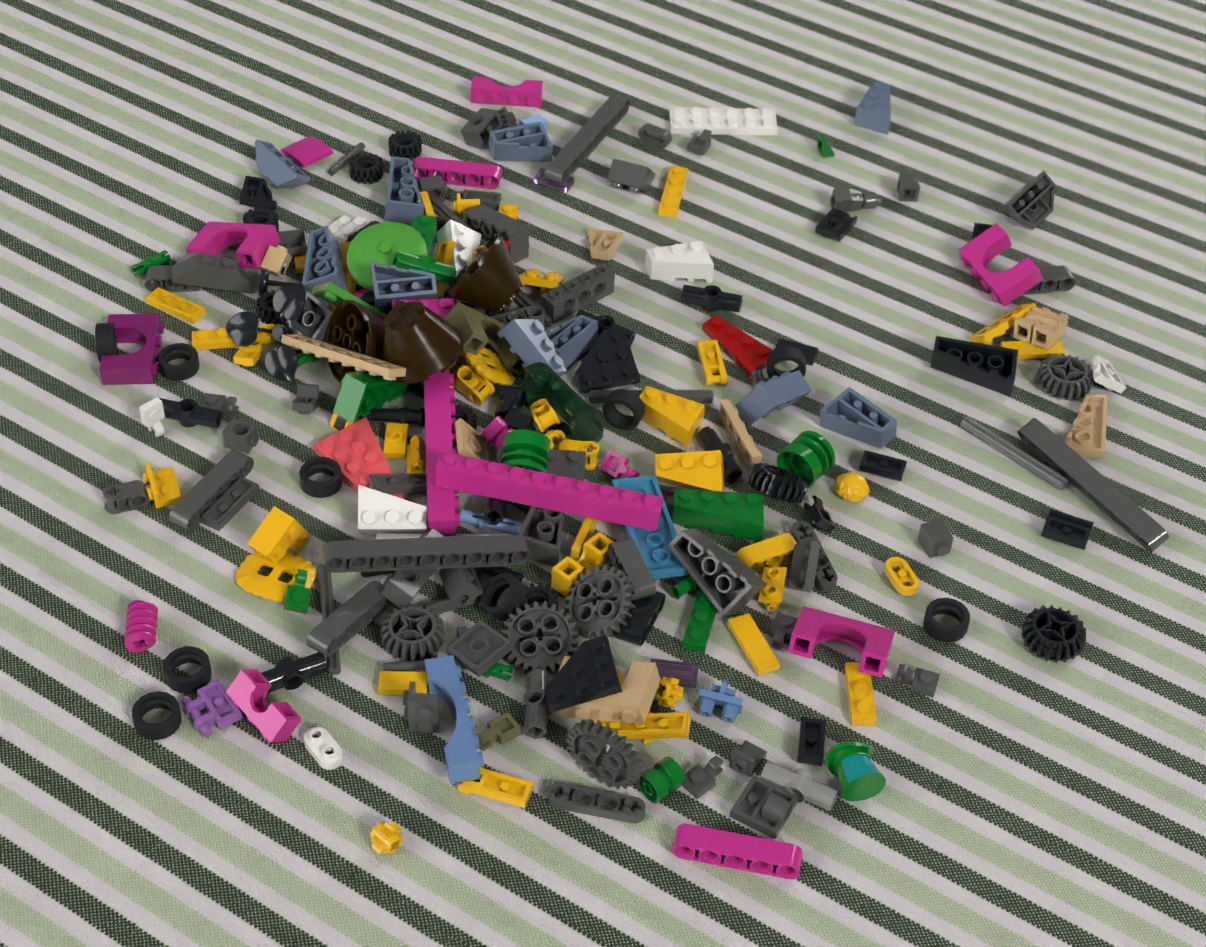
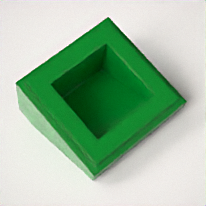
M819 132L817 149L823 158L834 157L835 154L823 133Z

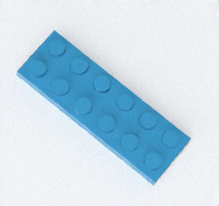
M655 475L612 480V487L663 497ZM664 498L657 532L625 525L629 539H634L653 579L689 574L668 547L677 534Z

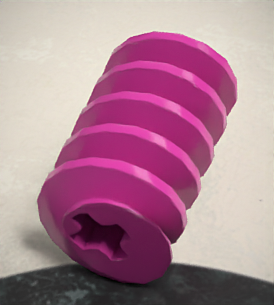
M135 600L128 604L124 641L128 651L141 653L155 645L158 607L155 604L141 600Z

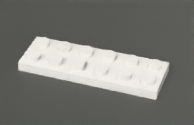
M732 107L669 108L671 134H702L704 129L712 131L711 134L777 135L778 133L775 109H736Z

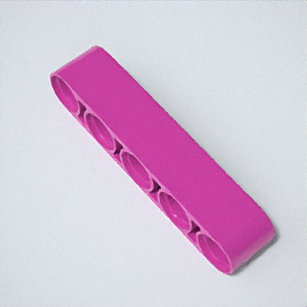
M417 157L412 164L414 178L419 181V178L441 176L443 183L448 185L495 189L499 186L502 176V169L494 164Z
M680 824L677 827L672 848L673 854L681 859L784 879H795L799 876L803 855L802 849L791 843L691 824Z

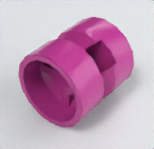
M497 416L480 436L488 444L493 443V448L498 452V446L504 445L505 434L514 429H508V424L500 416Z

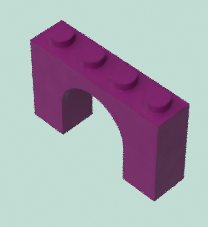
M109 314L107 323H114L117 343H136L144 347L135 353L127 355H102L99 368L102 385L154 384L155 375H158L159 372L157 361L158 354L160 353L159 348H162L161 334H164V322H160L159 314Z

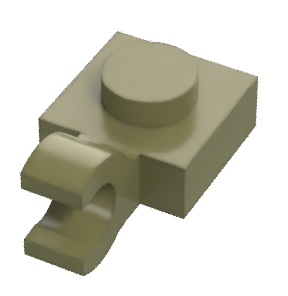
M507 712L487 722V730L477 734L480 739L479 748L481 751H485L496 740L502 745L522 735V728Z

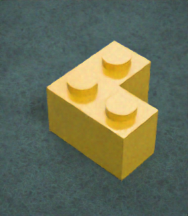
M274 506L247 544L256 553L276 565L285 556L288 548L299 554L307 546L311 535L293 517Z

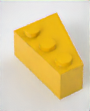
M646 386L639 396L645 405V413L641 420L656 430L661 429L667 433V437L671 440L675 438L687 450L703 424L705 405Z
M721 450L655 454V475L659 482L692 490L725 492L723 455Z

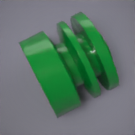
M520 429L509 431L505 434L503 452L505 454L502 455L501 464L546 473L548 464L546 459L549 456L551 441L544 434L532 430Z
M804 431L777 455L776 463L777 467L787 469L803 478L808 483L807 488H809L833 466L835 453L830 443L822 435L814 431Z

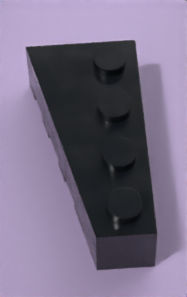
M936 336L930 367L1010 396L1015 382L1018 350Z

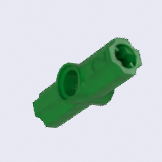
M397 251L393 259L392 265L397 268L435 274L436 281L445 284H453L456 276V267L436 262L430 256H415Z

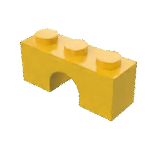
M598 532L584 543L582 555L577 561L567 556L552 568L551 587L565 597L571 596L568 588L576 586L573 582L574 579L577 581L581 580L579 573L587 575L588 567L595 571L596 565L603 567L604 564L611 560L608 553V545L614 541Z

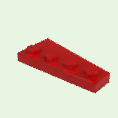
M717 315L703 323L702 330L712 340H717L718 344L724 348L723 351L728 356L731 355L735 359V363L740 368L743 367L750 378L752 370H762L766 367L767 356L772 351L771 348Z

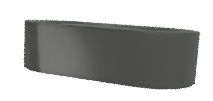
M644 124L638 131L641 140L660 148H665L672 141L669 131L652 124Z

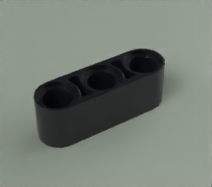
M656 591L655 595L636 599L633 602L635 608L628 611L632 614V617H625L624 620L627 625L621 624L618 639L641 647L664 606L666 594Z

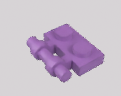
M219 680L198 689L197 699L193 701L190 697L182 699L185 713L188 717H192L194 727L198 732H202L204 737L212 735L213 731L210 725L214 723L217 724L219 729H222L242 719V712L233 704L232 699L226 693V689ZM206 708L208 713L202 716L200 710Z

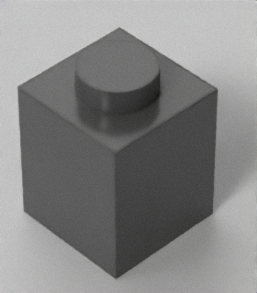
M942 519L921 524L918 540L929 558L943 556L951 551L954 537Z

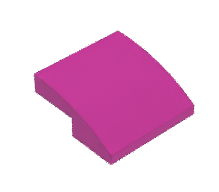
M312 136L280 150L287 158H292L295 165L303 168L334 154L328 145Z

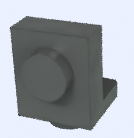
M299 383L297 385V397L292 402V410L298 411L300 414H311L319 405V385Z

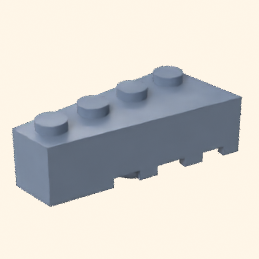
M391 156L384 220L412 223L417 215L423 216L424 204L421 201V194L417 188L418 184L414 178V170L410 158Z
M328 226L310 231L302 280L305 291L311 292L314 286L328 282L335 284L345 291H349L339 241Z

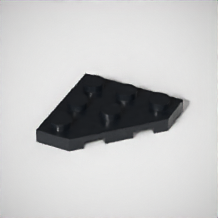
M623 326L603 330L575 372V379L580 394L589 393L590 390H605L640 383L641 378Z
M607 635L583 641L545 687L544 690L550 713L622 692Z

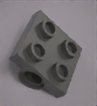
M753 775L730 810L729 817L776 839L798 804L799 796Z

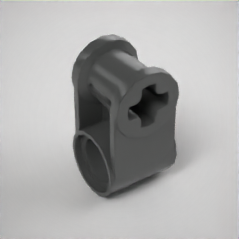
M140 480L111 484L103 490V496L106 499L105 510L110 514L141 510L149 504L145 484Z

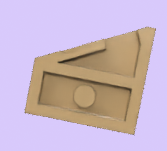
M589 228L591 258L609 261L623 241V233Z

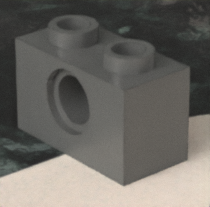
M480 108L460 132L467 145L483 148L489 141V131L499 130L503 126V122L497 110Z

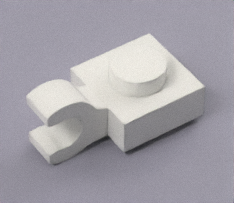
M156 397L140 406L139 410L142 423L148 427L150 432L154 430L155 436L159 437L165 433L160 423V420L165 418L162 401Z

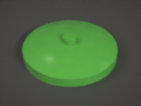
M399 222L377 223L362 230L350 243L346 256L348 269L353 279L359 285L373 291L370 261L390 266L393 264L397 251L415 256H428L426 243L421 234L409 225Z

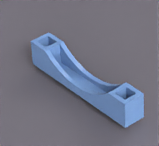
M453 655L424 659L425 672L428 676L429 694H438L439 700L448 707L456 721L453 735L444 747L449 783L479 779L480 768L484 767L482 752H477L476 750L479 749L477 734H472V731H475L473 716H468V713H470L469 699H464L463 697L466 696L464 681L459 680L462 679L460 664H455Z

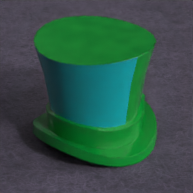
M860 742L840 743L833 746L826 755V765L833 775L839 777L841 795L847 801L869 799L880 793L886 784L885 777L871 761L873 748L869 744Z

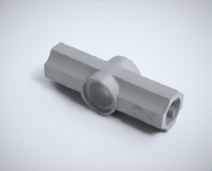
M771 761L766 762L760 776L761 779L799 796L798 803H802L805 800L829 811L833 809L839 793L838 789L814 780L813 775L805 769H795L793 771Z

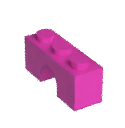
M258 669L241 670L226 691L233 704L246 714L248 721L261 731L265 740L270 743L287 741L302 718L287 702L271 703L267 707L266 694L272 685Z

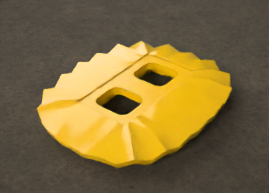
M483 347L477 355L462 350V355L466 358V362L470 363L471 368H474L476 373L482 375L485 380H490L500 385H512L514 383L515 377L512 376L513 373L506 370L499 355L493 353L491 349Z
M255 552L252 555H247L245 561L241 563L236 571V582L247 593L266 600L284 602L286 588L288 585L294 586L295 575L298 569L308 571L304 587L308 589L313 585L316 571L309 560H304L301 556H295L291 552H286L285 556L276 565ZM262 566L273 568L268 576L257 574ZM282 573H289L294 575L289 583L279 581L278 579Z

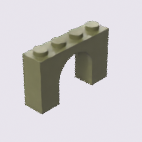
M460 302L447 314V321L461 332L464 340L463 350L477 355L488 342L500 355L506 370L519 376L526 372L522 366L524 361L517 353L513 354L509 350L512 346L505 337L500 338L497 334L506 324Z

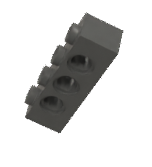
M601 264L542 294L541 306L544 308L545 313L552 318V323L554 324L613 293L615 274Z
M432 528L427 535L423 533L420 538L445 536ZM437 569L397 570L396 574L391 572L383 582L386 587L381 595L399 608L402 605L407 607Z

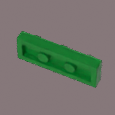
M698 591L682 641L683 649L705 653L718 611L704 592Z

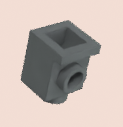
M899 173L897 183L899 201L918 202L920 185H918V181H915L914 173Z

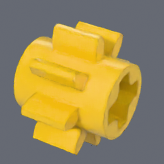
M662 677V681H660L654 696L659 699L658 705L674 708L675 703L682 700L683 687L678 685L679 679Z
M380 822L371 831L370 837L373 842L371 847L379 854L382 852L385 854L396 852L403 842L402 835L400 834L402 829L394 822L390 824L388 822Z

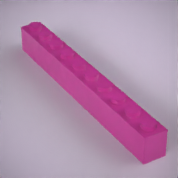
M448 368L443 373L438 371L428 376L429 380L424 381L428 533L434 528L443 536H456V526H460V513H455V510H460L459 496L454 494L459 493V491L435 486L436 465L441 452L457 454V448H453V446H457L456 433H452V431H455L456 418H451V416H456L455 403H451V401H455L454 388H450V386H454V374H449Z
M441 452L436 465L435 486L657 532L664 498L661 496L447 452Z

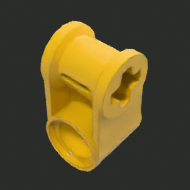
M462 366L457 370L455 387L469 398L473 404L480 406L488 395H492L495 392L492 383L477 374L470 366Z
M540 399L531 405L530 409L534 415L533 418L542 433L545 432L546 428L556 423H561L547 399Z
M565 439L560 442L559 450L586 452V470H593L598 467L599 459L597 454L600 451V447L596 442Z

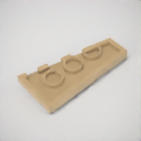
M1087 394L1079 409V414L1073 422V427L1066 437L1065 443L1080 456L1100 458L1105 456L1108 395Z

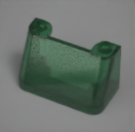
M536 362L525 367L524 405L530 411V407L534 402L540 399H547L550 406L571 426V431H569V438L571 440L594 441L596 443L602 440L604 428L588 404L556 372L543 362Z

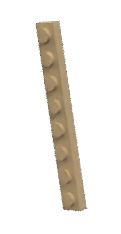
M285 334L281 338V343L289 345L295 350L302 349V353L315 354L317 358H328L330 362H342V366L355 367L357 371H369L370 375L383 376L385 380H396V377H405L406 375L405 367L304 335Z

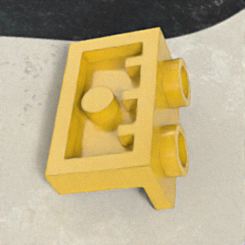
M146 463V472L142 474L145 486L150 485V487L146 488L149 501L154 500L156 509L176 505L182 497L174 468L169 467L151 471L150 463Z

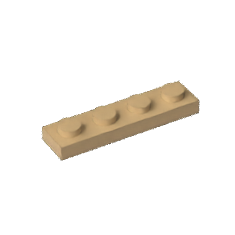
M729 399L721 400L719 417L747 468L751 471L754 464L762 461L761 452L759 449H756L753 437L746 431L745 423L743 420H740L736 407L732 406Z

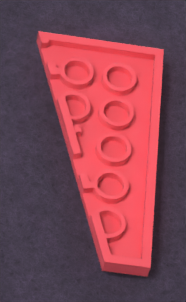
M367 417L313 444V451L319 457H328L337 461L341 466L342 479L357 493L358 485L371 489L368 482L369 475L392 474ZM389 494L404 499L402 494Z

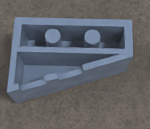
M789 370L780 375L779 378L776 375L766 382L763 380L753 386L755 390L735 406L746 424L750 426L761 417L764 419L770 416V412L780 411L800 401L812 390L800 370L792 373Z
M851 387L847 388L820 410V427L882 449L896 437L897 420Z

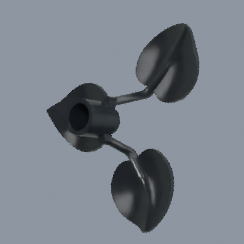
M303 284L284 286L275 293L273 307L277 312L281 313L280 319L283 325H275L272 330L257 327L259 323L258 316L247 311L235 314L226 325V331L233 342L240 346L253 344L257 339V331L271 333L275 340L280 341L274 346L275 351H270L266 354L265 366L272 376L286 382H294L298 367V354L293 347L283 345L281 338L285 334H294L288 327L289 323L286 322L285 318L294 321L302 314L306 300L305 286Z

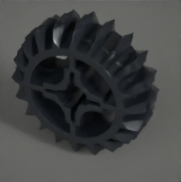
M767 463L754 464L748 480L750 486L756 491L783 502L795 504L802 502L807 492L808 483L799 475Z
M1052 604L1049 608L1043 605L1039 609L1034 608L1031 613H1028L1022 624L1021 635L1022 639H1024V646L1029 647L1030 652H1036L1037 658L1040 656L1045 657L1046 662L1049 659H1053L1057 663L1061 659L1066 663L1069 658L1074 659L1076 655H1079L1086 643V628L1083 626V621H1078V615H1071L1070 610L1063 611L1061 606L1058 609L1054 608Z

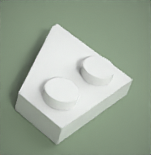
M1097 355L1091 360L1093 377L1096 383L1103 385L1109 391L1114 390L1122 393L1126 389L1125 384L1110 361Z

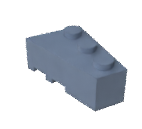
M873 81L857 107L854 126L888 135L891 119L890 85Z
M542 122L489 131L488 148L494 160L550 162L552 160L553 145Z
M370 261L375 308L389 307L392 300L437 299L435 274L414 269L406 270L397 268L394 265L387 266Z
M579 315L560 324V328L552 332L549 329L545 331L548 338L553 342L558 356L563 360L565 369L595 344L599 338L598 321L584 315Z
M513 319L497 333L500 338L505 337L512 346L509 350L513 354L517 353L524 361L522 366L538 386L551 385L567 372L563 360L558 356L553 342L548 338L543 324L538 319Z

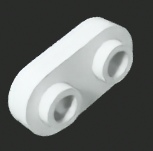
M313 727L306 731L304 735L305 747L319 766L326 770L338 768L343 762V753L341 747L329 732L322 727Z

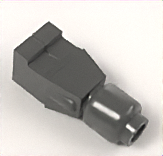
M851 188L833 189L830 197L831 208L846 212L857 211L861 207L863 209H875L882 202L881 195H877L875 192H863L861 194L860 191Z

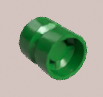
M665 757L657 762L653 768L642 772L637 779V783L643 795L650 802L658 803L669 795V792H674L685 784V775L674 759Z

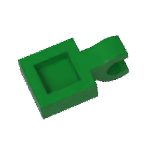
M298 569L295 575L294 586H287L283 610L307 613L311 589L304 587L308 571Z

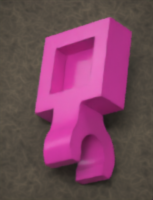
M611 449L608 450L599 467L617 479H620L622 474L628 478L639 477L641 474L627 466L630 461L629 459Z

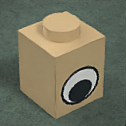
M269 245L260 267L267 268L270 274L283 279L292 256L287 252L288 249L283 246L277 245L274 247Z

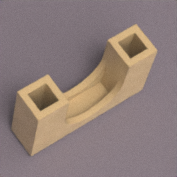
M564 656L559 670L569 660V656ZM632 661L627 677L621 686L622 692L555 711L551 714L560 718L568 717L584 720L645 724L661 680L656 663Z

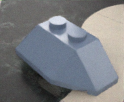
M256 139L257 168L263 173L265 178L273 182L275 187L292 189L311 181V178L275 148L273 144Z

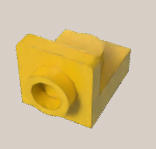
M457 193V200H453V212H457V216L460 219H464L463 212L480 205V199H461L460 193Z

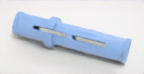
M462 509L460 513V523L476 525L479 529L490 528L518 534L524 523L504 518L503 522L494 526L489 525L487 520L484 519L485 511L479 513Z

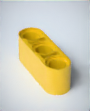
M784 533L745 546L735 554V557L739 558L741 562L758 574H761L764 571V567H782L791 564L794 546L798 543L790 533Z

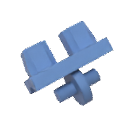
M723 680L721 686L712 684L711 691L700 688L698 693L699 714L712 717L714 707L723 709L721 720L734 723L738 713L741 714L743 699L735 697L736 690L727 688L728 681Z

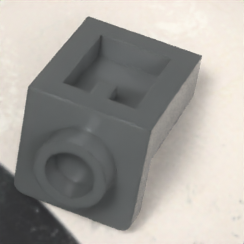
M745 740L739 749L734 748L732 750L729 766L739 773L752 777L766 758L767 751Z

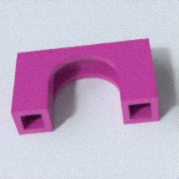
M208 221L188 244L186 251L188 254L193 251L217 255L229 246L241 244L236 250L241 267L259 269L269 245L276 247L280 243V239L275 225Z
M996 223L961 247L959 252L962 257L959 259L966 268L968 266L971 268L970 272L975 279L979 278L981 280L980 284L986 291L988 289L991 291L990 295L994 301H1000L1005 307L1041 282L1043 277L1039 268L1029 257L1005 272L994 273L987 270L993 258L1012 246L1007 233Z
M803 606L792 631L788 653L811 659L819 643L825 641L846 643L856 648L862 655L858 672L882 678L895 630Z

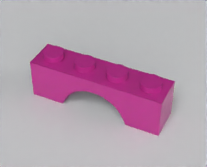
M473 76L471 103L541 108L543 81L525 80L516 86H501L493 82L491 77Z

